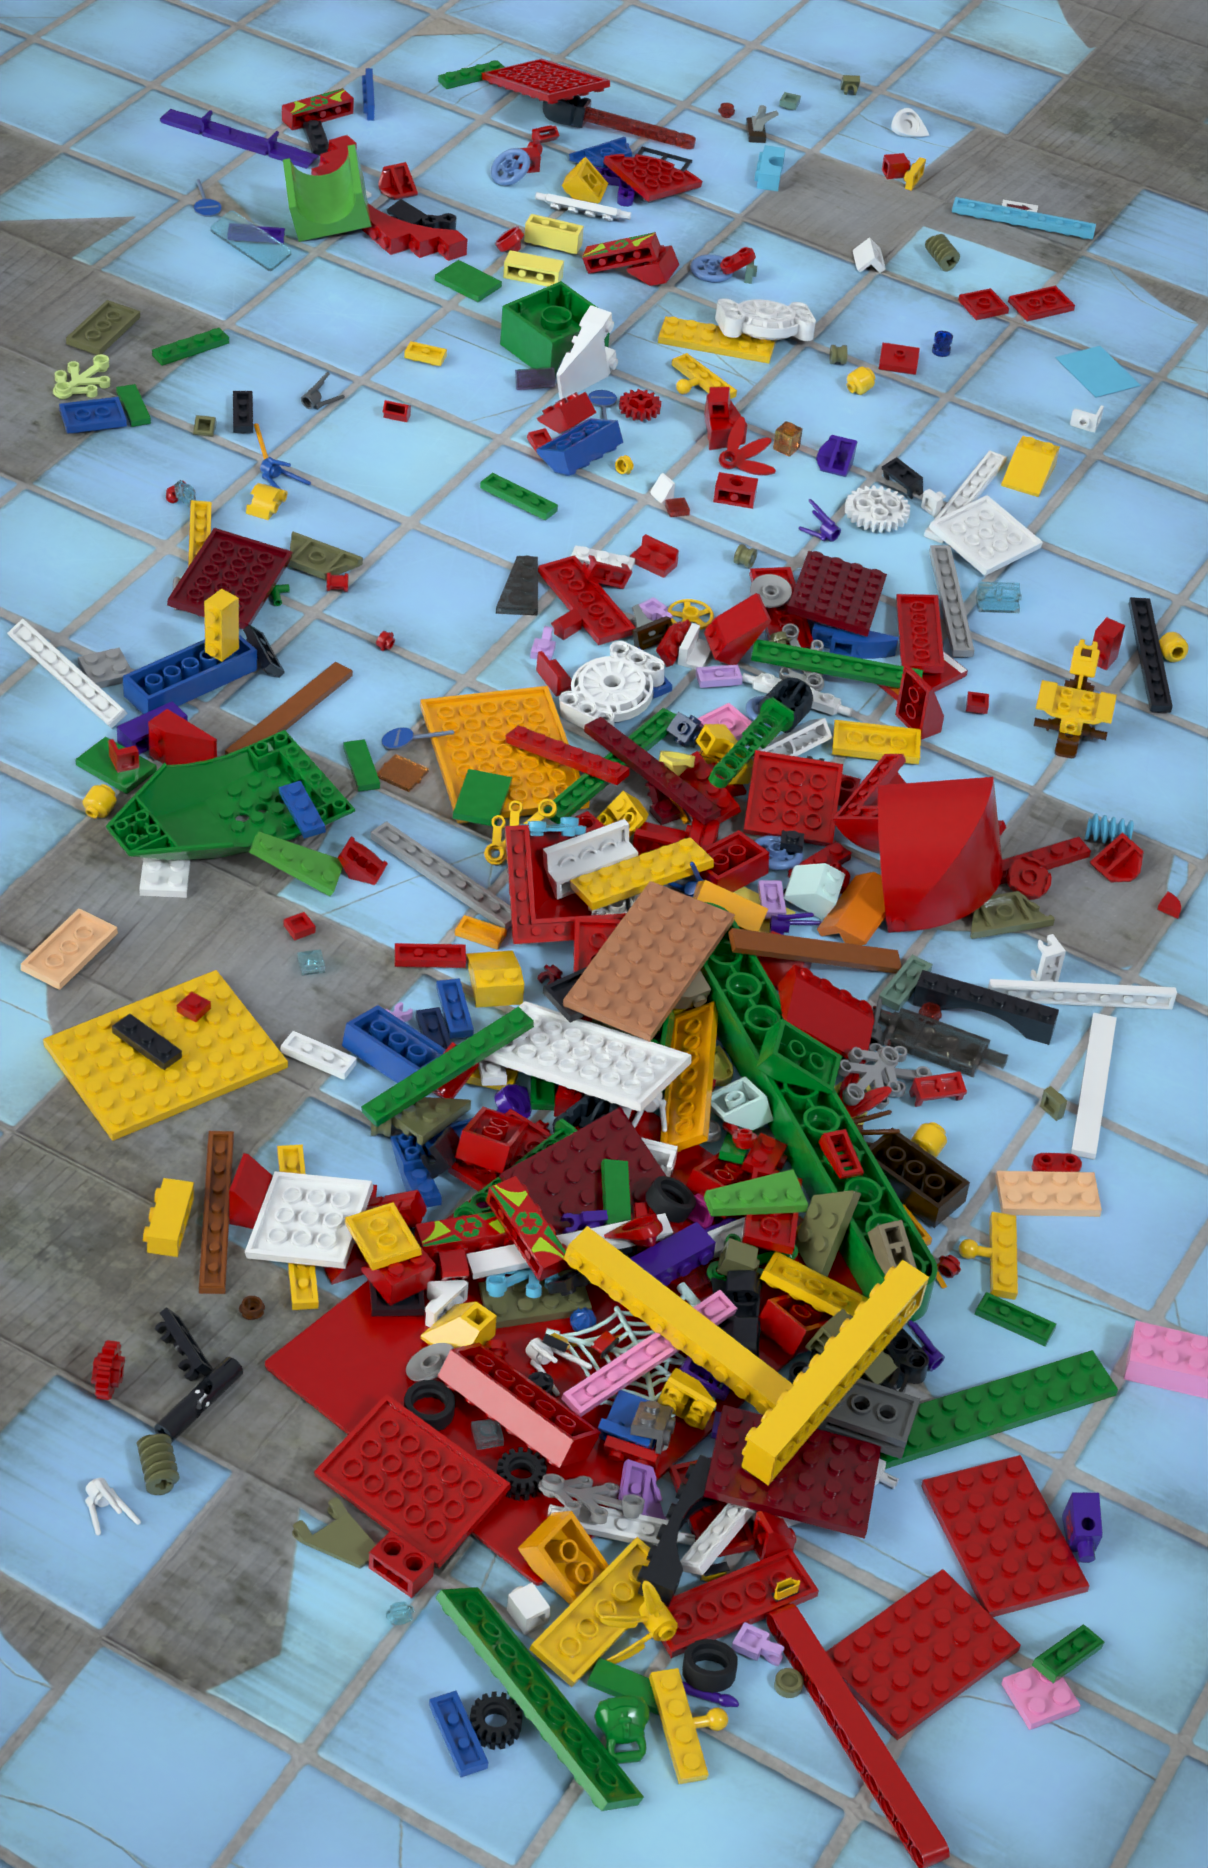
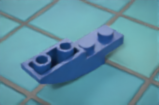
M816 623L812 632L813 641H822L824 644L823 648L830 649L829 653L861 659L895 656L899 639L896 636L869 631L868 637Z
M404 1133L391 1136L395 1159L406 1192L418 1190L426 1208L442 1205V1197L434 1179L432 1180L430 1172L422 1163L421 1157L426 1154L422 1146L417 1143V1137L414 1134L407 1136Z

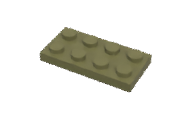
M106 300L66 337V344L94 355L103 354L140 319V311Z
M574 1269L563 1270L558 1273V1276L561 1277ZM528 1278L507 1287V1291L504 1292L503 1296L492 1297L486 1290V1281L478 1283L482 1305L497 1315L496 1329L570 1318L571 1314L578 1308L586 1307L592 1310L585 1286L575 1287L576 1292L566 1296H561L560 1293L549 1294L548 1289L545 1288L544 1279L539 1282L542 1285V1295L538 1298H529L526 1296V1285L529 1283Z

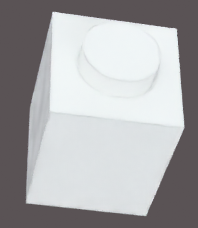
M533 1583L524 1587L519 1586L508 1594L507 1611L524 1635L549 1623L550 1606Z

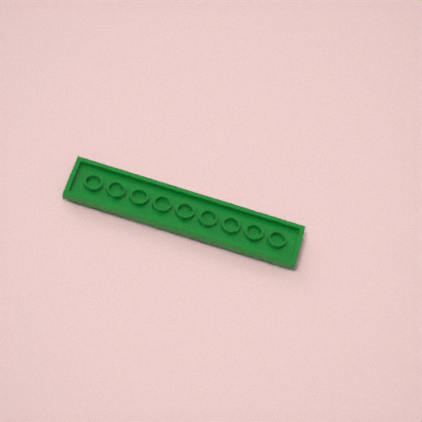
M1094 1351L1084 1352L919 1404L902 1459L880 1452L879 1458L886 1461L885 1469L1114 1397L1117 1395L1118 1388Z
M478 1587L440 1590L435 1598L442 1606L444 1613L450 1616L457 1625L459 1632L474 1647L476 1654L485 1661L491 1673L507 1689L508 1695L521 1707L525 1717L538 1729L542 1739L549 1743L556 1752L558 1759L567 1766L574 1775L575 1781L591 1797L592 1803L601 1811L638 1806L644 1796Z

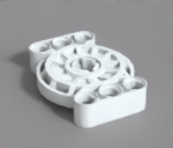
M725 298L719 299L717 302L715 320L722 333L727 337L736 338L741 334H746L764 340H781L791 336L803 341L813 340L816 320L808 306L804 303L792 302L789 306L775 301L761 299L736 303Z
M624 641L613 642L610 645V656L596 658L585 663L573 675L571 691H565L559 696L560 716L584 729L585 724L599 717L604 718L614 726V722L629 720L640 715L652 701L653 686L658 687L664 683V662Z

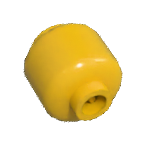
M860 366L847 376L846 386L851 393L855 392L858 395H863L875 384V374L868 367Z
M1168 632L1159 640L1162 656L1169 662H1179L1188 653V643L1177 632Z
M105 784L91 787L83 799L86 814L94 819L97 817L106 818L117 803L114 790Z
M930 1122L921 1124L912 1136L911 1141L937 1158L947 1143V1137L944 1128L937 1123Z

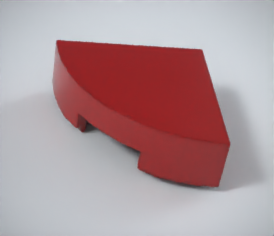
M1168 891L1159 903L1157 910L1178 919L1181 912V903L1174 894Z

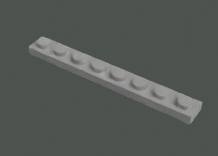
M930 545L929 553L952 657H973L974 646L951 546Z
M387 821L371 831L370 839L483 917L505 929L512 926L509 904Z

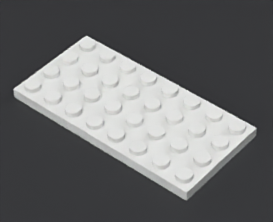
M526 1001L519 1007L534 1021V1027L483 1059L640 1112L691 1064V1054L582 1019L569 1023L560 1012Z

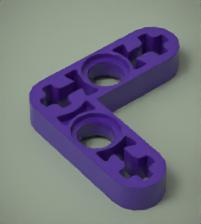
M595 167L609 183L608 185L619 186L617 203L624 207L631 206L634 202L636 191L609 168Z

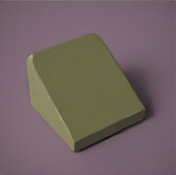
M196 415L193 435L213 437L217 425L216 417Z

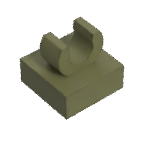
M843 75L840 85L841 90H844V95H847L848 90H853V95H856L860 84V76Z

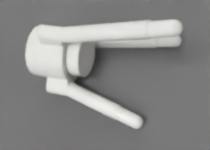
M662 1092L641 1112H637L632 1122L634 1128L637 1126L644 1111L654 1112L659 1108L662 1130L667 1132L665 1110L667 1102L662 1099Z
M540 1338L531 1340L526 1347V1354L532 1359L530 1364L538 1372L546 1373L541 1364L546 1365L550 1361L557 1363L558 1360L553 1356V1352L580 1366L592 1369L591 1364L543 1343V1340ZM553 1385L552 1392L555 1396H559L558 1389Z
M96 1478L88 1483L86 1492L89 1497L85 1502L89 1507L96 1535L99 1536L101 1534L96 1505L105 1507L110 1504L118 1514H121L123 1510L137 1525L141 1524L140 1519L119 1498L114 1489L109 1487L104 1478Z

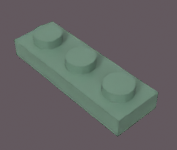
M912 954L879 994L882 1004L899 1012L915 992L922 970L931 972L933 964Z

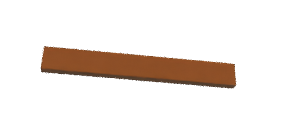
M334 662L225 750V755L278 732L287 730L353 676V670L338 662Z
M732 928L728 932L731 949L734 953L895 974L902 968L898 950Z
M209 1131L199 1294H225L229 1190L232 1181L234 1131Z

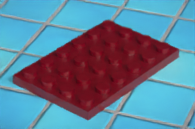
M213 528L169 596L167 606L205 617L204 601L223 589L239 598V629H244L253 623L288 566L293 552Z
M808 551L786 613L868 637L887 574L878 569L865 568L858 563L845 562L838 557L825 556L818 551Z
M619 1107L502 1172L499 1178L503 1182L516 1176L520 1183H524L533 1202L540 1206L547 1223L552 1224L556 1235H561L566 1227H571L568 1221H560L564 1214H581L583 1211L603 1210L601 1170L603 1159L628 1161L631 1213L634 1203L646 1202L645 1194L655 1179L660 1176H666V1174L622 1108Z
M723 1405L703 1497L757 1511H764L772 1515L865 1539L881 1446L816 1429L773 1481L767 1485L742 1468L744 1458L742 1451L747 1445L745 1437L752 1427L758 1428L762 1423L763 1415Z

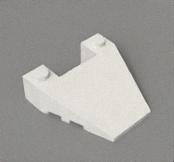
M590 306L579 324L581 331L578 337L574 336L572 339L574 346L571 353L566 352L556 374L560 399L566 398L575 392L578 393L608 377L612 370L616 369L618 364L616 350L605 347L604 343L605 337L608 333H611L614 327L611 312Z

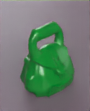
M634 1695L608 1698L600 1701L595 1711L594 1719L596 1725L606 1737V1749L618 1764L640 1762L646 1754L647 1747L644 1729L650 1718V1709L642 1697ZM636 1742L639 1746V1750L616 1753L614 1751L616 1744Z

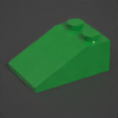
M782 1018L766 1032L756 1068L776 1081L832 1093L842 1056Z

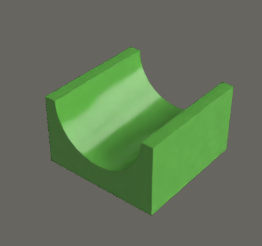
M355 144L348 146V156L345 163L338 170L326 175L314 176L305 174L292 164L290 158L283 160L289 210L299 242L371 227L365 182Z

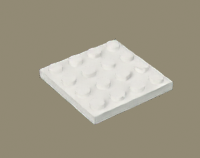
M988 495L932 521L929 527L984 576L1040 549L1043 544L1038 537Z
M275 1171L245 1250L246 1257L248 1259L345 1269L355 1242L345 1224V1217L366 1211L373 1190L372 1181Z

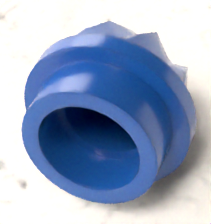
M586 1307L578 1308L571 1314L570 1324L573 1330L578 1332L595 1326L596 1317L592 1310Z

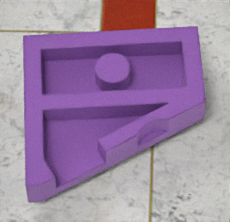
M629 1459L626 1460L623 1465L618 1500H623V1496L628 1494L638 1495L645 1500L641 1515L668 1520L666 1516L664 1517L660 1502L663 1499L656 1485L657 1479L653 1467Z

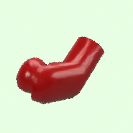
M182 480L167 488L166 500L170 503H176L179 500V494L188 489L187 484Z
M835 862L831 866L845 874L840 894H843L848 887L851 876L847 869L842 867L839 862Z

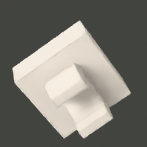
M931 489L925 490L921 508L934 518L937 517L941 512V508L944 507L943 499L946 498V495L941 491L935 493Z

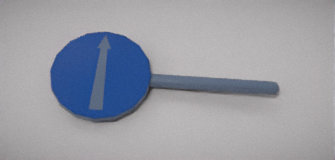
M197 179L202 200L195 203L194 211L204 217L218 215L221 212V204L216 200L206 199L201 181Z
M595 390L588 395L593 405L602 407L603 419H607L606 407L616 403V395L608 390Z
M401 727L387 732L382 738V745L387 749H400L410 744L414 739L453 735L454 731L414 735L411 729Z

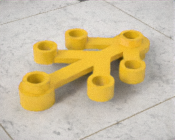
M543 799L538 805V812L524 824H528V821H542L544 818L554 817L557 813L555 802L551 799ZM514 800L509 804L511 812L510 826L519 825L520 814L523 812L521 802ZM517 804L520 806V809L518 811L512 810V807ZM550 806L552 811L545 813L544 808ZM496 815L491 821L493 826L492 843L484 851L485 859L492 865H500L507 859L506 840L501 842L502 829L505 828L506 821L501 815ZM501 819L503 823L501 826H496L495 821ZM494 851H499L500 855L499 857L494 858L492 857V853Z

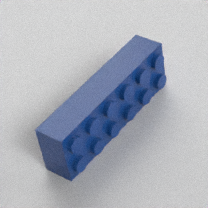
M239 634V649L221 662L205 653L204 639L123 675V695L142 714L172 701L177 706H180L256 671L257 650Z

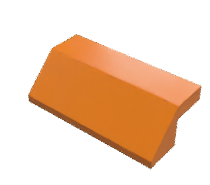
M876 872L856 875L837 900L836 905L817 928L820 936L839 933L845 943L866 945L886 917L882 876Z

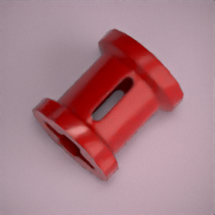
M327 573V591L334 589L348 592L349 573H345V575H331V573Z

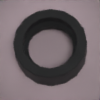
M668 1176L657 1177L645 1194L648 1206L657 1215L665 1213L668 1221L674 1223L684 1222L696 1206V1198L692 1191L682 1182Z
M422 1380L408 1388L404 1396V1407L434 1429L440 1431L452 1422L455 1413V1395L443 1382ZM422 1398H435L445 1404V1409L440 1413L427 1415L417 1411L413 1404Z
M712 1639L697 1640L685 1650L682 1675L685 1681L697 1690L710 1693L721 1692L731 1687L735 1681L738 1657L735 1651L726 1643ZM704 1660L719 1663L725 1669L709 1671L700 1668L695 1663Z

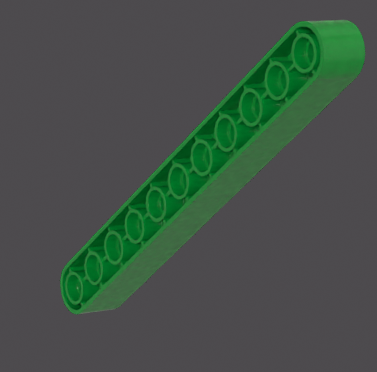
M705 902V903H707V904H710V905H712V906H715V907H717V908H720V909H722V910L727 911L725 908H723V907H721V906H719V905H717V904ZM734 919V922L700 970L711 988L705 1004L715 1001L717 1008V1036L741 1078L746 1077L767 1096L773 1121L767 1124L776 1140L787 1145L784 1154L788 1156L787 1160L796 1176L802 1179V1186L810 1201L813 1195L851 1190L861 1193L839 1247V1252L862 1293L868 1299L873 1287L877 1283L881 1285L885 1281V1275L874 1256L868 1232L878 1225L902 1220L916 1268L929 1277L921 1306L909 1319L914 1322L923 1317L928 1309L938 1271L937 1263L835 1089H833L832 1093H826L776 1081L756 1068L766 1032L783 1017L779 994L756 955L732 952L728 932L732 928L740 929ZM846 1129L864 1171L863 1175L839 1179L820 1147L819 1140L823 1133ZM847 1159L840 1160L841 1163L848 1162ZM852 1166L844 1167L843 1169L844 1171L852 1170L853 1168Z

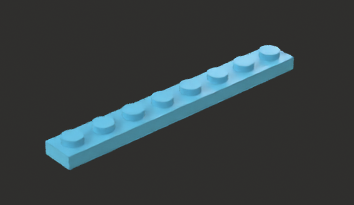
M955 197L952 212L958 215H969L978 219L984 218L994 222L1021 225L1030 229L1036 228L1046 232L1062 233L1066 236L1073 235L1082 239H1093L1096 228L1094 223Z

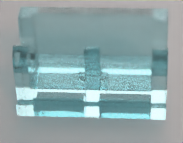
M978 583L976 593L978 612H1020V583Z

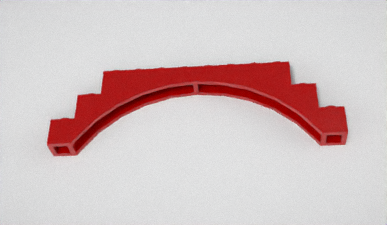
M348 135L329 140L328 152L320 154L319 166L311 168V175L321 176L338 170L347 159L348 146L355 144L357 150V143ZM368 203L371 227L362 228V231L369 235L372 240L378 243L390 255L408 249L419 258L439 252L448 261L467 255L468 239L458 230L430 228L411 224L391 217Z

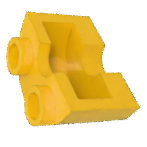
M257 483L250 493L254 496L251 504L246 506V514L269 520L273 514H276L281 503L286 501L288 492L273 486Z

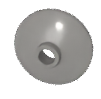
M766 574L753 580L750 586L751 596L755 593L760 594L765 607L775 608L785 605L790 600L792 589L784 578L773 574Z
M436 1343L423 1348L408 1362L406 1366L408 1377L418 1382L437 1378L450 1350L454 1349V1347L448 1343Z

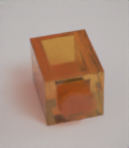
M785 421L775 431L773 449L790 457L800 448L803 428Z

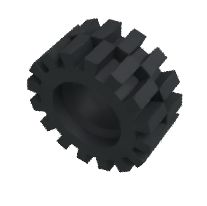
M518 1447V1452H515L514 1448L510 1449L509 1455L505 1452L502 1455V1459L500 1458L498 1461L497 1474L511 1485V1489L506 1493V1497L511 1498L512 1495H515V1500L520 1501V1496H524V1501L529 1500L530 1494L535 1498L538 1492L541 1493L538 1488L539 1482L547 1471L544 1458L540 1459L538 1452L532 1455V1450L529 1448L527 1452H523V1447ZM523 1469L529 1471L532 1476L520 1479L514 1477L511 1472Z
M497 1691L492 1692L491 1697H488V1694L485 1693L482 1695V1700L477 1698L475 1706L472 1705L470 1722L478 1740L481 1739V1746L484 1748L489 1743L492 1750H495V1745H499L500 1749H505L506 1742L511 1746L514 1744V1739L517 1740L519 1738L523 1712L520 1711L521 1707L517 1703L515 1704L514 1699L511 1697L506 1699L507 1693L502 1692L501 1697H497ZM491 1714H499L507 1719V1723L501 1727H493L485 1722V1718Z

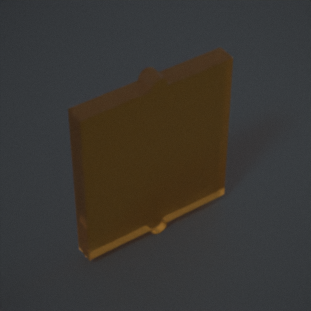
M395 754L387 763H384V767L377 775L379 779L410 792L417 784L421 783V779L429 772V768Z

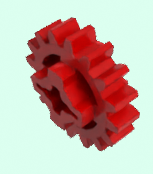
M637 389L636 392L630 390V393L624 392V395L620 396L619 409L621 414H626V418L633 417V421L636 419L641 422L644 419L650 421L651 417L657 418V414H660L662 401H659V396L654 397V392L649 394L648 390L644 392L640 389Z
M105 1341L102 1353L98 1352L97 1357L94 1358L91 1383L96 1384L95 1396H97V1399H112L115 1388H119V1384L122 1383L125 1356H121L120 1342Z

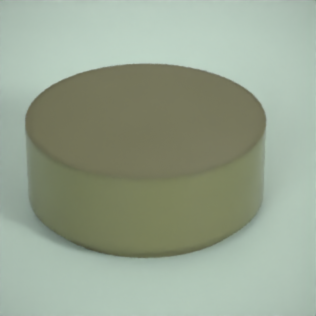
M784 1668L776 1674L774 1687L780 1696L794 1698L801 1693L804 1679L797 1670Z

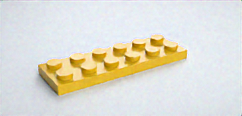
M665 316L658 336L659 344L768 364L776 344V340H764L746 334H741L736 338L727 337L722 333L719 326L712 323L706 324Z
M690 837L571 879L570 888L593 911L641 894L650 881L663 886L693 875L690 862L695 863L699 872L713 868L714 859Z
M638 1537L625 1548L529 1648L533 1654L571 1687L629 1629L605 1625L600 1621V1616L640 1615L639 1608L645 1602L644 1596L638 1594L641 1583L636 1580L643 1565L648 1567L650 1561L646 1559L650 1547Z

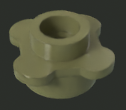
M777 632L769 636L770 642L786 644L791 641V638H787L786 632Z

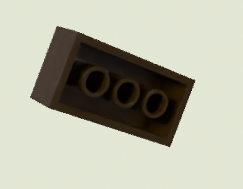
M903 1134L883 1135L869 1146L901 1203L933 1228L938 1226L966 1202L970 1182Z

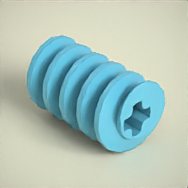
M1095 813L1091 819L1089 816L1085 840H1088L1090 835H1093L1094 842L1099 837H1102V843L1105 844L1108 838L1112 842L1122 832L1131 839L1134 823L1130 820L1127 826H1125V820L1121 818L1119 823L1116 824L1115 817H1112L1108 822L1106 815H1103L1101 820H1099L1098 814Z

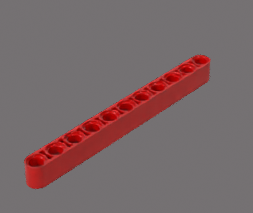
M790 1603L766 1613V1623L776 1642L784 1647L783 1653L793 1669L800 1672L803 1676V1685L917 1867L928 1868L948 1859L950 1852L947 1842L798 1607L794 1603Z

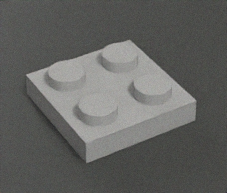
M120 648L78 657V664L82 672L100 688L122 684L123 675L132 672Z

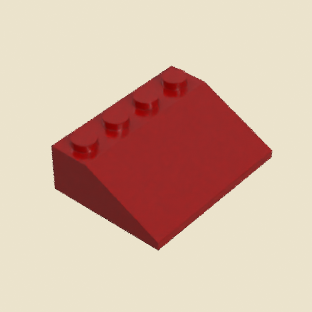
M794 964L778 983L783 1019L847 1059L848 1053L854 1047L868 1051L874 1025L872 1006L865 1000H858L853 997L847 990H840L833 986L829 980L825 978L820 979L813 975L809 969L801 968ZM862 1059L859 1064H865L866 1060Z

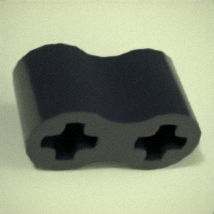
M451 213L439 216L425 215L422 218V226L456 230L457 217Z

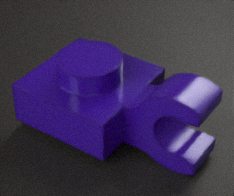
M607 1210L583 1211L581 1214L566 1213L560 1218V1221H568L571 1227H566L562 1233L566 1234L575 1232V1230H584L587 1226L589 1228L603 1226L608 1220Z

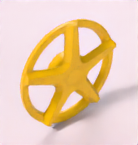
M694 599L678 600L672 603L667 610L672 616L683 618L682 621L689 619L690 622L700 625V630L706 629L714 620L712 609L707 604ZM690 602L700 604L706 609L698 610V608L691 606ZM684 603L682 612L672 610L675 605ZM710 613V619L706 623L699 618ZM673 618L671 619L673 625L677 623Z

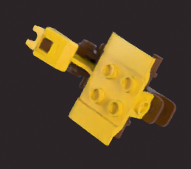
M1080 639L1078 646L1074 647L1069 671L1071 674H1075L1074 679H1070V681L1065 680L1064 686L1046 680L1041 682L1036 709L1044 710L1047 714L1056 718L1045 720L1035 717L1034 726L1046 728V731H1049V729L1059 731L1055 748L1057 756L1070 759L1075 758L1080 735L1090 737V740L1096 738L1106 741L1108 732L1095 730V727L1089 725L1102 722L1111 724L1117 694L1102 691L1096 693L1094 692L1095 686L1087 682L1088 677H1095L1100 651L1097 650V642L1093 641L1092 645L1088 646L1085 645L1084 639Z

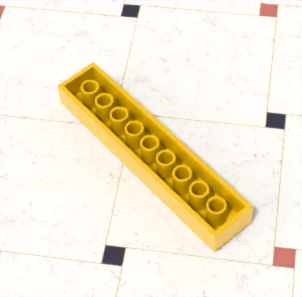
M904 1260L897 1267L892 1266L884 1277L885 1281L881 1285L877 1283L873 1287L869 1295L870 1298L866 1302H860L853 1318H847L841 1325L840 1333L836 1337L831 1336L828 1339L822 1354L819 1355L817 1353L811 1359L808 1365L809 1369L805 1373L801 1371L797 1375L790 1391L784 1390L777 1400V1406L774 1409L769 1408L761 1419L762 1423L758 1428L754 1426L750 1429L745 1437L747 1445L742 1451V1455H744L742 1468L767 1485L773 1481L919 1309L929 1279L927 1275Z

